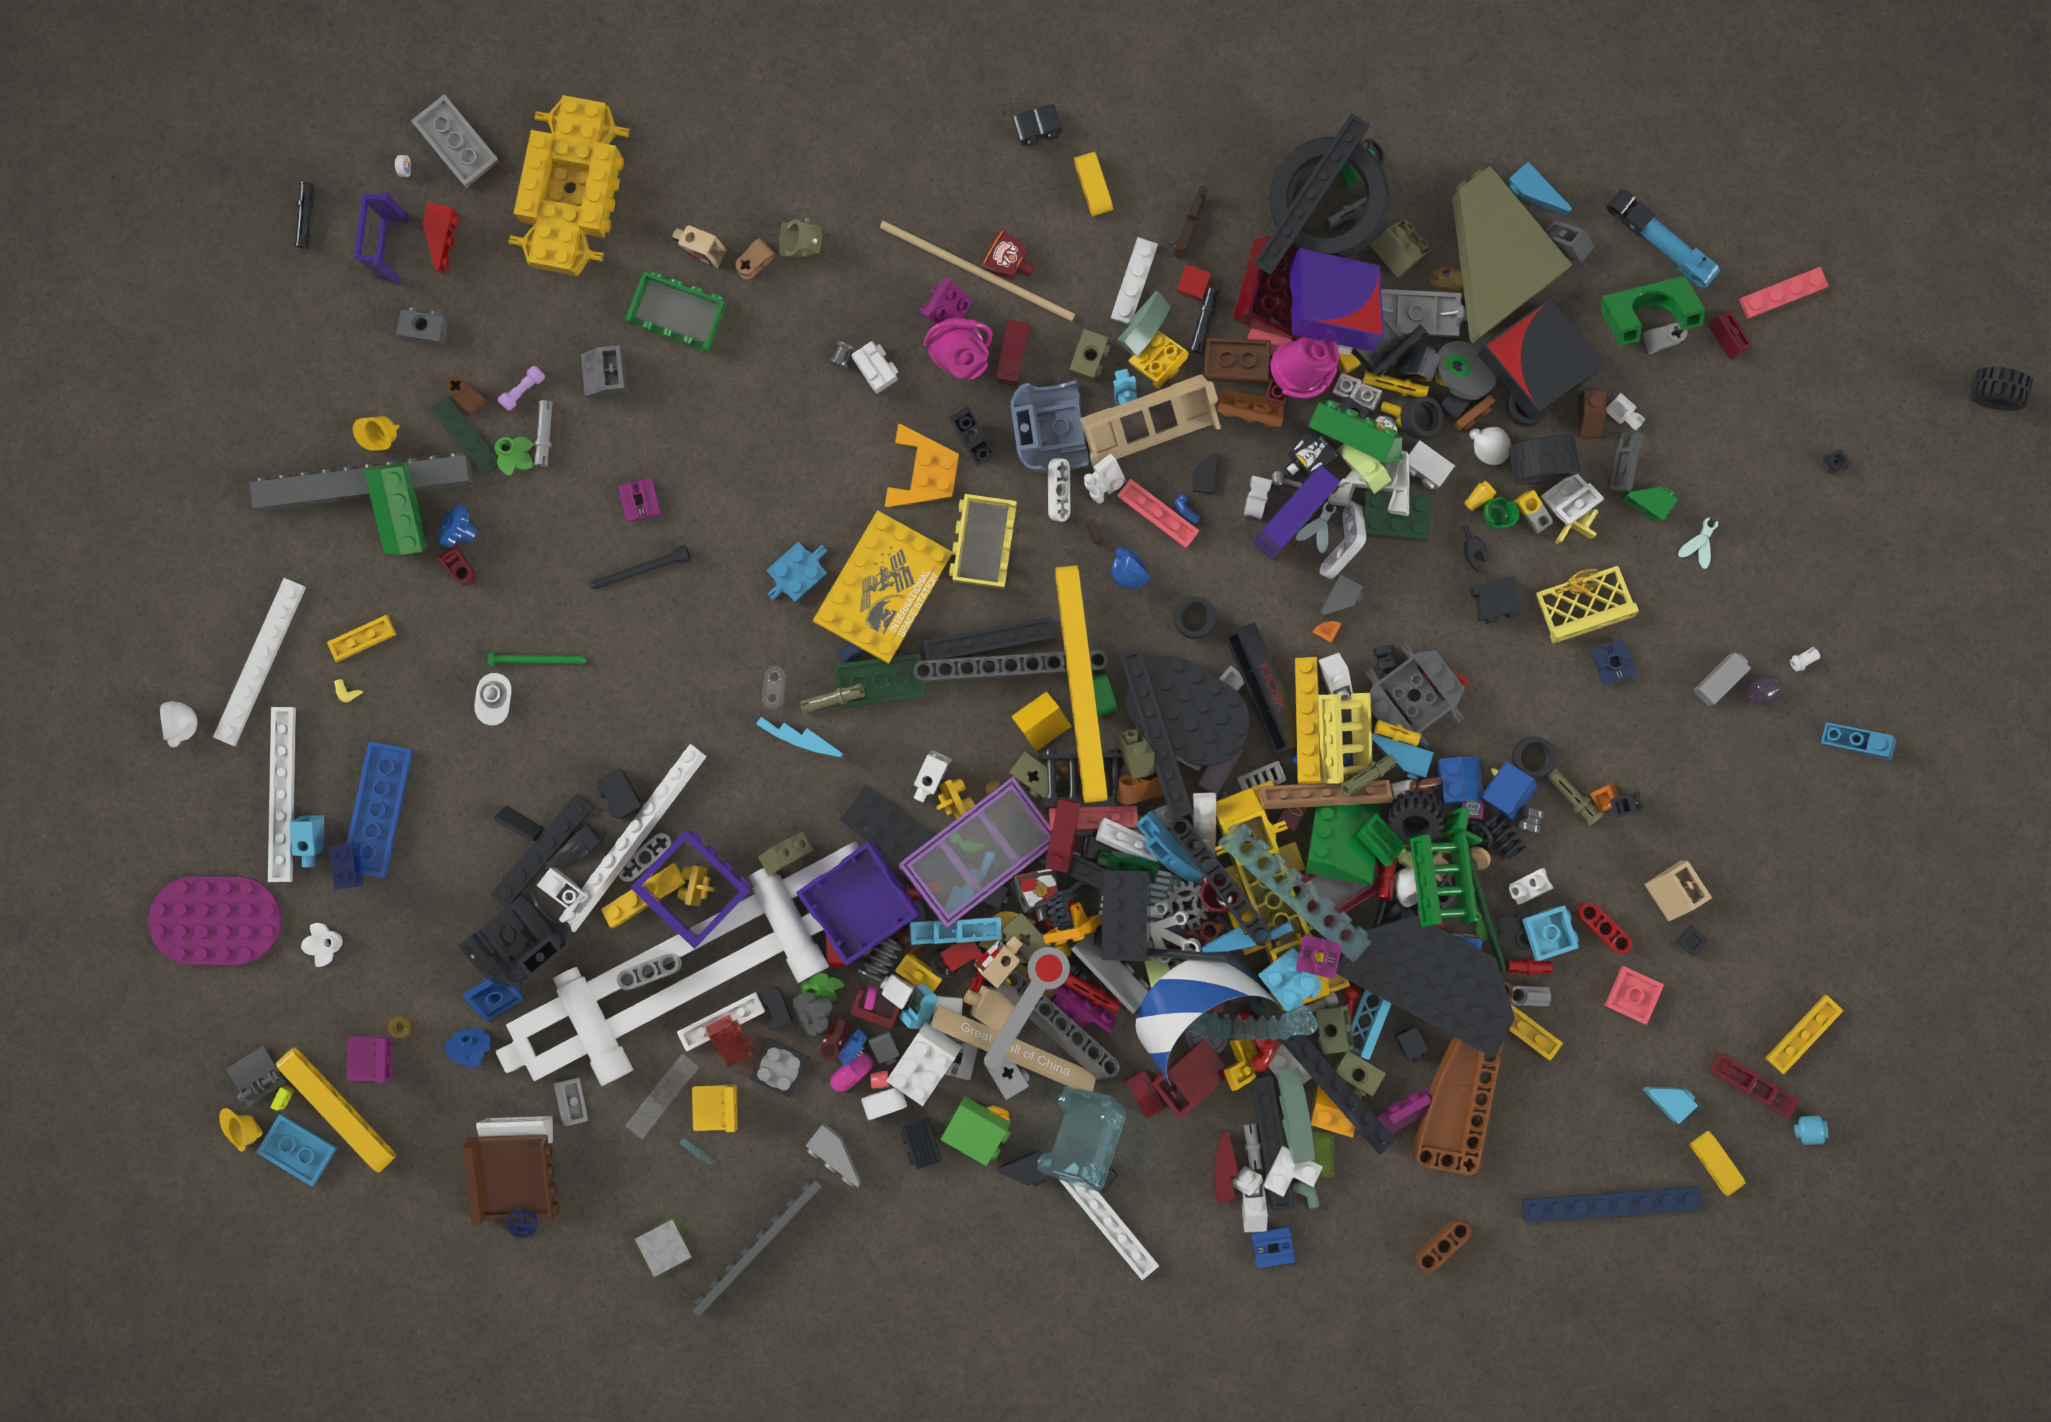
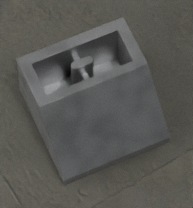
M620 345L598 347L581 354L585 398L628 393L625 353Z

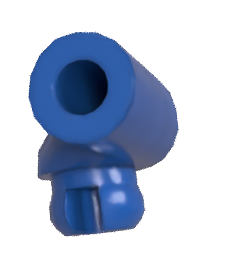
M1180 494L1175 499L1174 504L1180 514L1194 525L1199 521L1200 516L1186 505L1189 503V498L1184 494Z

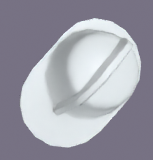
M490 673L485 675L478 683L475 697V713L484 724L497 725L503 722L508 715L511 685L504 675Z

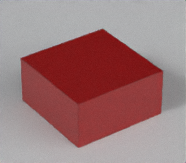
M1185 265L1176 293L1202 301L1211 273Z

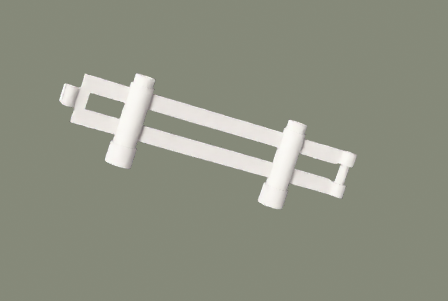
M853 842L783 880L780 874L777 875L776 872L768 876L764 868L751 874L749 879L754 886L752 889L755 894L739 902L695 949L764 913L774 932L607 1020L597 1001L621 989L617 984V976L621 971L665 954H676L682 957L695 949L678 934L588 982L585 977L581 976L577 967L556 976L553 980L558 988L556 990L559 995L558 998L506 1024L514 1041L496 1051L505 1072H513L526 1065L533 1081H536L588 1054L591 1059L590 1065L602 1087L633 1071L622 1046L619 1047L616 1038L784 951L788 958L786 961L798 983L829 968L819 945L815 944L811 937L824 929L810 913L801 917L792 898L798 896L796 892L805 885L837 866L842 859L858 849L859 845L857 842ZM718 914L690 929L698 936ZM669 957L666 960L665 965L674 961V959ZM648 965L644 971L645 975L653 972L654 968ZM627 973L624 976L626 985L634 981L631 974ZM569 1016L578 1035L536 1056L527 1037Z

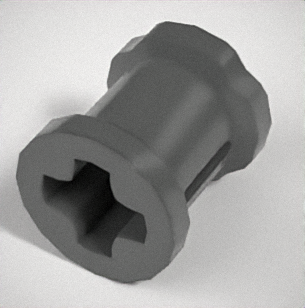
M838 341L836 344L838 346L834 357L830 358V362L847 369V362L855 348Z

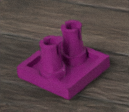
M944 277L940 285L933 286L936 291L931 290L932 299L929 304L924 303L922 305L926 309L920 308V315L926 317L934 325L947 318H963L973 301L953 281Z

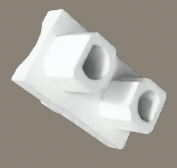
M1544 868L1509 884L1510 893L1513 899H1516L1518 905L1553 889Z

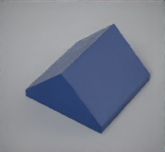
M1505 762L1481 795V798L1513 822L1538 786L1534 778L1510 763Z
M486 980L463 994V998L486 1022L524 1000L517 986H499L490 980Z

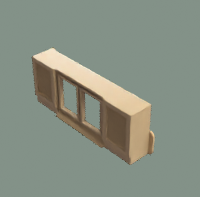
M1201 374L1173 384L1168 388L1080 418L1089 447L1093 469L1096 464L1109 454H1112L1115 459H1119L1209 425H1213L1217 430L1221 429L1214 405L1218 401L1214 384L1211 381H1207ZM1170 400L1177 425L1155 432L1149 407ZM1142 410L1149 435L1127 443L1120 418Z

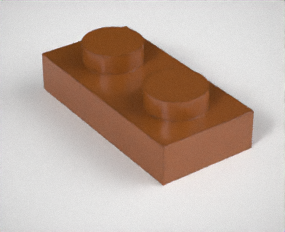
M1492 396L1486 397L1456 421L1453 425L1458 432L1462 428L1467 431L1476 423L1474 419L1477 416L1481 415L1483 418L1492 411L1491 405L1495 402Z

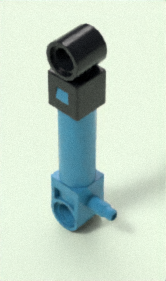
M1621 189L1606 206L1608 212L1615 218L1622 220L1621 223L1634 234L1638 235L1640 233L1679 266L1677 269L1698 287L1707 288L1719 274L1720 268L1715 262L1697 248L1693 250L1654 218L1656 214L1642 202L1639 201L1637 203L1636 198L1629 191Z

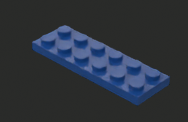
M372 741L368 742L341 870L381 878L387 877L413 755L412 749Z

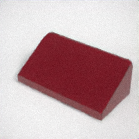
M1730 310L1707 324L1729 359L1752 347V344Z

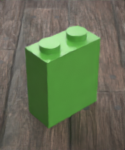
M965 1096L940 1140L987 1166L990 1159L995 1161L1001 1150L998 1148L1000 1142L1005 1144L1011 1133L1008 1131L1011 1122Z

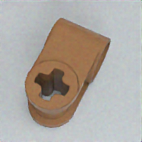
M760 238L755 240L736 261L738 275L745 280L752 279L774 259L776 253ZM743 265H745L746 267H747V266H750V269H749V270H747L746 268L743 269L742 266H743Z

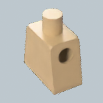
M984 985L980 988L979 993L968 990L964 996V1002L972 1005L970 1014L988 1027L999 1032L1015 1008V1005L996 988Z

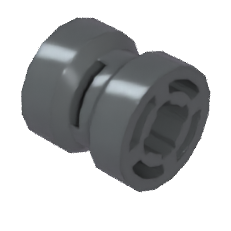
M1523 807L1522 814L1524 817L1519 821L1518 828L1539 834L1541 829L1539 824L1544 818L1545 812Z

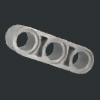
M676 954L662 955L621 971L617 976V984L625 990L640 987L678 972L682 966V961ZM669 957L675 961V967L672 970L667 969L665 966V962ZM648 965L654 968V975L651 978H648L644 972ZM627 973L631 974L634 979L630 986L624 982V976Z

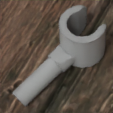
M1282 471L1272 473V483L1274 485L1285 484L1298 488L1302 486L1300 482L1284 479V472Z

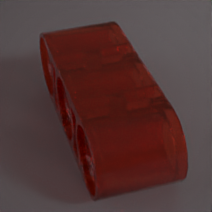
M1212 919L1184 933L1181 937L1188 940L1191 935L1196 936L1202 948L1207 943L1221 937L1225 932V927L1222 921ZM1209 925H1213L1216 928L1215 935L1209 932ZM1168 942L1165 946L1167 949H1172L1173 945L1176 944ZM1190 943V948L1196 950V946Z

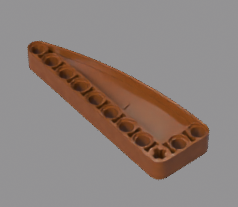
M1503 980L1511 1004L1513 987L1510 983ZM1453 1037L1428 1092L1432 1103L1423 1107L1414 1139L1412 1156L1421 1166L1465 1175H1473L1478 1171L1503 1043L1495 1058L1490 1057L1485 1060L1484 1052ZM1487 1071V1079L1480 1081L1481 1073ZM1480 1093H1483V1100L1479 1103H1476V1096ZM1479 1115V1121L1476 1124H1472V1117ZM1475 1137V1143L1467 1146L1468 1139ZM1423 1151H1428V1157L1421 1160L1420 1154ZM1446 1154H1449V1161L1447 1163H1441L1442 1157ZM1469 1159L1471 1162L1470 1164H1466L1465 1167L1463 1164L1465 1161L1468 1162Z

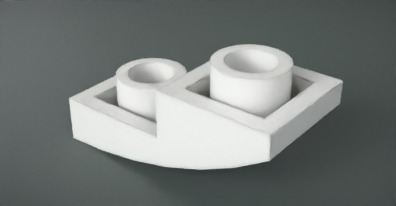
M1341 373L1333 394L1342 399H1346L1349 396L1367 410L1374 412L1382 396V390L1362 384L1361 380Z

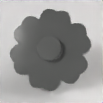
M803 992L793 999L792 1008L796 1012L795 1019L801 1028H805L806 1032L813 1036L827 1029L828 1020L826 1017L832 1012V1004L827 997L814 998L812 993Z

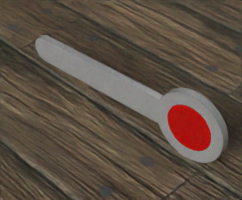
M1043 947L1031 955L1027 966L1031 982L984 1058L987 1067L994 1069L1000 1065L1045 989H1055L1061 986L1068 978L1070 965L1068 958L1061 950L1054 947Z

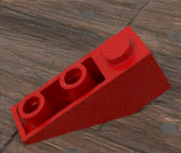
M427 202L423 227L434 267L441 275H444L445 269L449 267L450 258L448 253L449 249H452L454 246L453 231L454 228L458 227L459 216L453 207Z

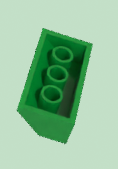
M1327 400L1326 402L1318 403L1309 427L1384 463L1400 460L1402 437L1396 434V430L1390 427L1382 428L1377 426L1378 422L1366 417L1363 419L1358 417L1359 413L1354 410L1339 408L1340 404L1335 401Z
M408 462L365 468L364 473L384 554L403 555L422 552L427 547V541Z

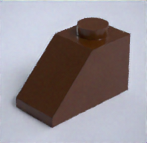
M1583 391L1578 396L1579 438H1601L1606 417V391Z

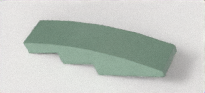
M1299 1068L1278 1071L1276 1076L1281 1091L1279 1099L1284 1115L1282 1123L1292 1162L1295 1164L1314 1160L1311 1123Z

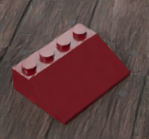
M1266 235L1253 242L1233 320L1253 329L1297 340L1292 335L1291 308L1293 297L1290 289L1289 263L1298 250L1291 246L1271 276L1253 264L1270 238V235Z

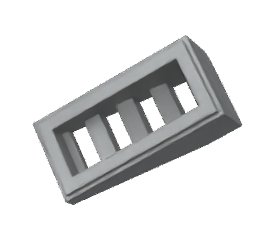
M1279 761L1238 777L1237 780L1242 791L1249 789L1245 781L1247 778H1249L1252 787L1257 786L1253 777L1256 774L1260 783H1264L1265 780L1261 773L1263 771L1266 772L1269 781L1272 780L1274 786L1287 781ZM1270 768H1274L1278 780H1274Z

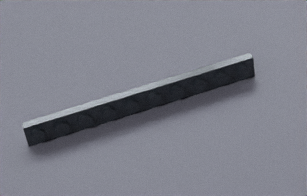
M1241 996L1379 1155L1385 1152L1395 1138L1288 1015L1280 1009L1281 1007L1274 1001L1262 996Z

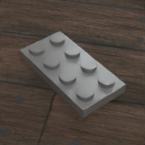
M445 94L411 120L466 188L500 162Z

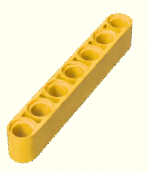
M292 1047L276 1062L277 1068L374 1171L380 1173L396 1157L395 1152L298 1049Z

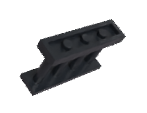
M1113 749L1108 750V753H1102L1103 760H1111L1112 793L1110 797H1107V801L1085 803L1084 797H1081V794L1078 793V754H1057V750L1044 751V754L1038 757V761H1047L1048 794H1046V798L1040 800V809L1057 808L1059 794H1057L1056 761H1068L1070 794H1067L1068 797H1062L1061 799L1081 802L1080 807L1130 806L1131 804H1122L1116 799L1120 778V760H1123L1121 750Z

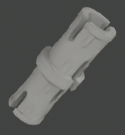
M1251 1123L1252 1133H1250L1249 1124H1244L1246 1138L1244 1148L1248 1154V1168L1255 1170L1254 1160H1256L1257 1169L1263 1168L1260 1155L1262 1145L1258 1139L1257 1123Z

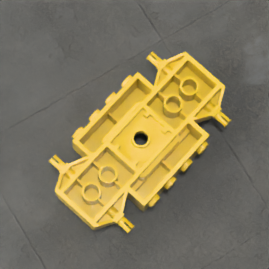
M563 95L550 113L535 112V120L547 122L550 125L552 134L534 130L530 132L514 215L521 223L530 224L533 227L523 238L510 235L509 244L521 246L524 249L527 263L531 268L578 276L590 259L603 261L604 253L592 251L589 248L586 235L605 238L606 232L609 233L611 220H609V215L615 208L613 196L614 191L619 189L620 181L617 177L619 170L622 171L624 158H622L615 145L609 144L616 135L628 138L629 128L615 125L612 112L605 103ZM569 183L576 185V190L573 193L565 192V187Z

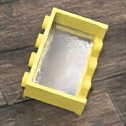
M965 494L964 500L960 499L958 512L962 513L961 521L957 520L955 531L956 534H959L958 542H954L952 555H956L955 564L951 563L949 576H953V582L1005 589L1017 501Z

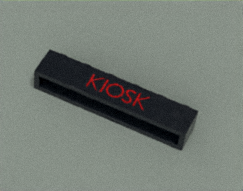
M1256 623L1248 624L1225 634L1226 642L1275 755L1297 747V719Z

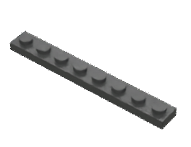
M818 1177L814 1181L809 1179L801 1188L804 1192L799 1197L794 1195L786 1204L788 1209L783 1214L779 1211L771 1220L773 1225L768 1230L763 1228L755 1237L758 1241L753 1246L748 1244L740 1253L743 1257L737 1263L733 1260L725 1269L727 1274L722 1279L718 1276L709 1287L712 1290L707 1295L702 1293L695 1300L694 1303L697 1306L693 1309V1312L698 1317L822 1187L824 1183Z

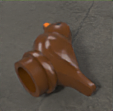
M902 927L891 935V938L897 939L901 945L905 946L910 955H917L926 949L925 944H910L909 928Z

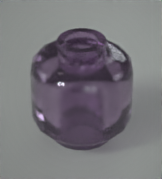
M1766 674L1756 678L1747 687L1749 701L1761 707L1768 706L1781 694L1779 681Z

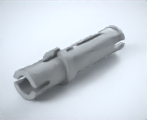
M544 400L539 401L537 438L534 441V446L536 447L534 466L548 467L549 448L552 445L550 442L553 402L551 401L548 403Z

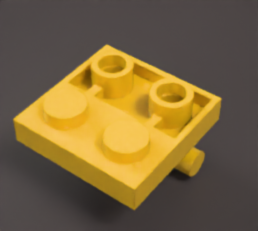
M1157 331L1138 356L1133 355L1128 362L1152 380V384L1159 389L1168 379L1171 380L1179 371V367L1187 360L1189 354L1180 345L1160 331Z

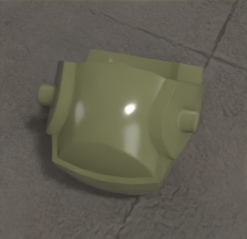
M805 218V221L794 219L789 223L781 224L779 255L806 257L819 254L822 244L821 227L811 223L809 218Z

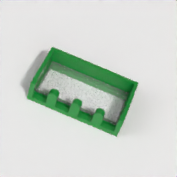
M651 271L650 274L643 272L625 320L629 325L709 353L727 305L720 295L711 293V296L704 294L703 290L698 287H685L681 281L663 279V275Z

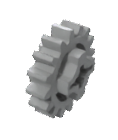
M1180 881V887L1172 884L1173 891L1166 890L1169 897L1162 899V901L1167 902L1169 905V913L1165 917L1174 916L1178 911L1183 910L1188 915H1195L1185 923L1190 929L1193 928L1194 922L1197 925H1201L1199 919H1207L1204 912L1209 911L1201 902V885L1197 884L1193 887L1192 881H1189L1187 886L1184 881ZM1190 890L1186 895H1178L1181 891ZM1198 897L1200 899V909L1197 908L1196 904ZM1173 901L1176 903V908H1177V909L1175 910V913L1173 912V909H1172V902H1173ZM1183 901H1186L1191 905L1189 909L1184 908V906L1182 905ZM1179 914L1178 919L1184 921V917ZM1185 924L1179 925V927L1184 929Z

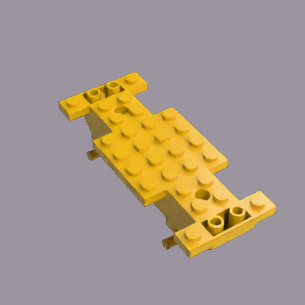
M1272 780L1216 801V825H1218L1225 843L1213 848L1214 851H1217L1215 852L1216 856L1226 852L1229 853L1233 865L1224 869L1238 885L1241 892L1270 930L1290 921L1293 931L1271 940L1266 946L1255 945L1242 948L1244 955L1265 948L1269 961L1272 964L1292 947L1299 954L1303 936H1312L1309 930L1315 929V926L1291 885V881L1295 879L1294 874L1303 869L1306 870L1296 842L1294 841L1281 847L1277 846L1275 833L1287 830V825H1285L1284 820L1272 825L1261 806L1259 787L1274 786ZM1244 831H1250L1252 834V839L1248 843H1244L1241 839ZM1309 881L1305 885L1320 908L1311 881ZM1231 912L1228 913L1234 929L1241 926ZM1245 912L1242 915L1244 922H1249L1253 919L1252 912ZM1315 952L1314 960L1323 962L1324 954ZM1336 974L1334 979L1316 975L1323 984L1320 987L1321 992L1314 998L1308 996L1302 1003H1308L1329 995L1331 991L1335 992L1350 986L1349 981ZM1271 991L1268 992V993L1272 996V998L1275 1000V1002L1281 1007V1009H1282L1283 1011H1285V1009H1284L1283 1006L1280 1004V1002L1276 999V997L1273 995V993H1272Z

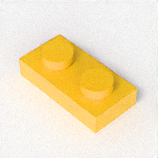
M909 952L895 970V972L916 987L925 984L932 992L935 991L943 978L936 976L928 965L914 955H910Z

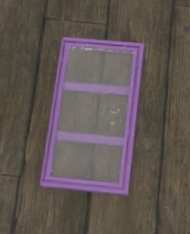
M1012 777L898 865L945 928H947L1048 850L1052 832H1050V825L1017 783L1016 779Z

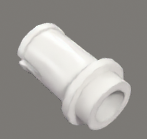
M1811 647L1798 656L1794 655L1792 660H1790V664L1795 671H1803L1807 665L1820 659V654L1817 649Z

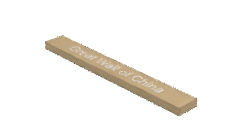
M939 1005L935 1009L930 1026L985 1051H989L1000 1033L995 1029ZM1018 1039L1014 1040L1004 1057L1008 1061L1085 1094L1091 1095L1093 1092L1096 1078L1085 1068Z

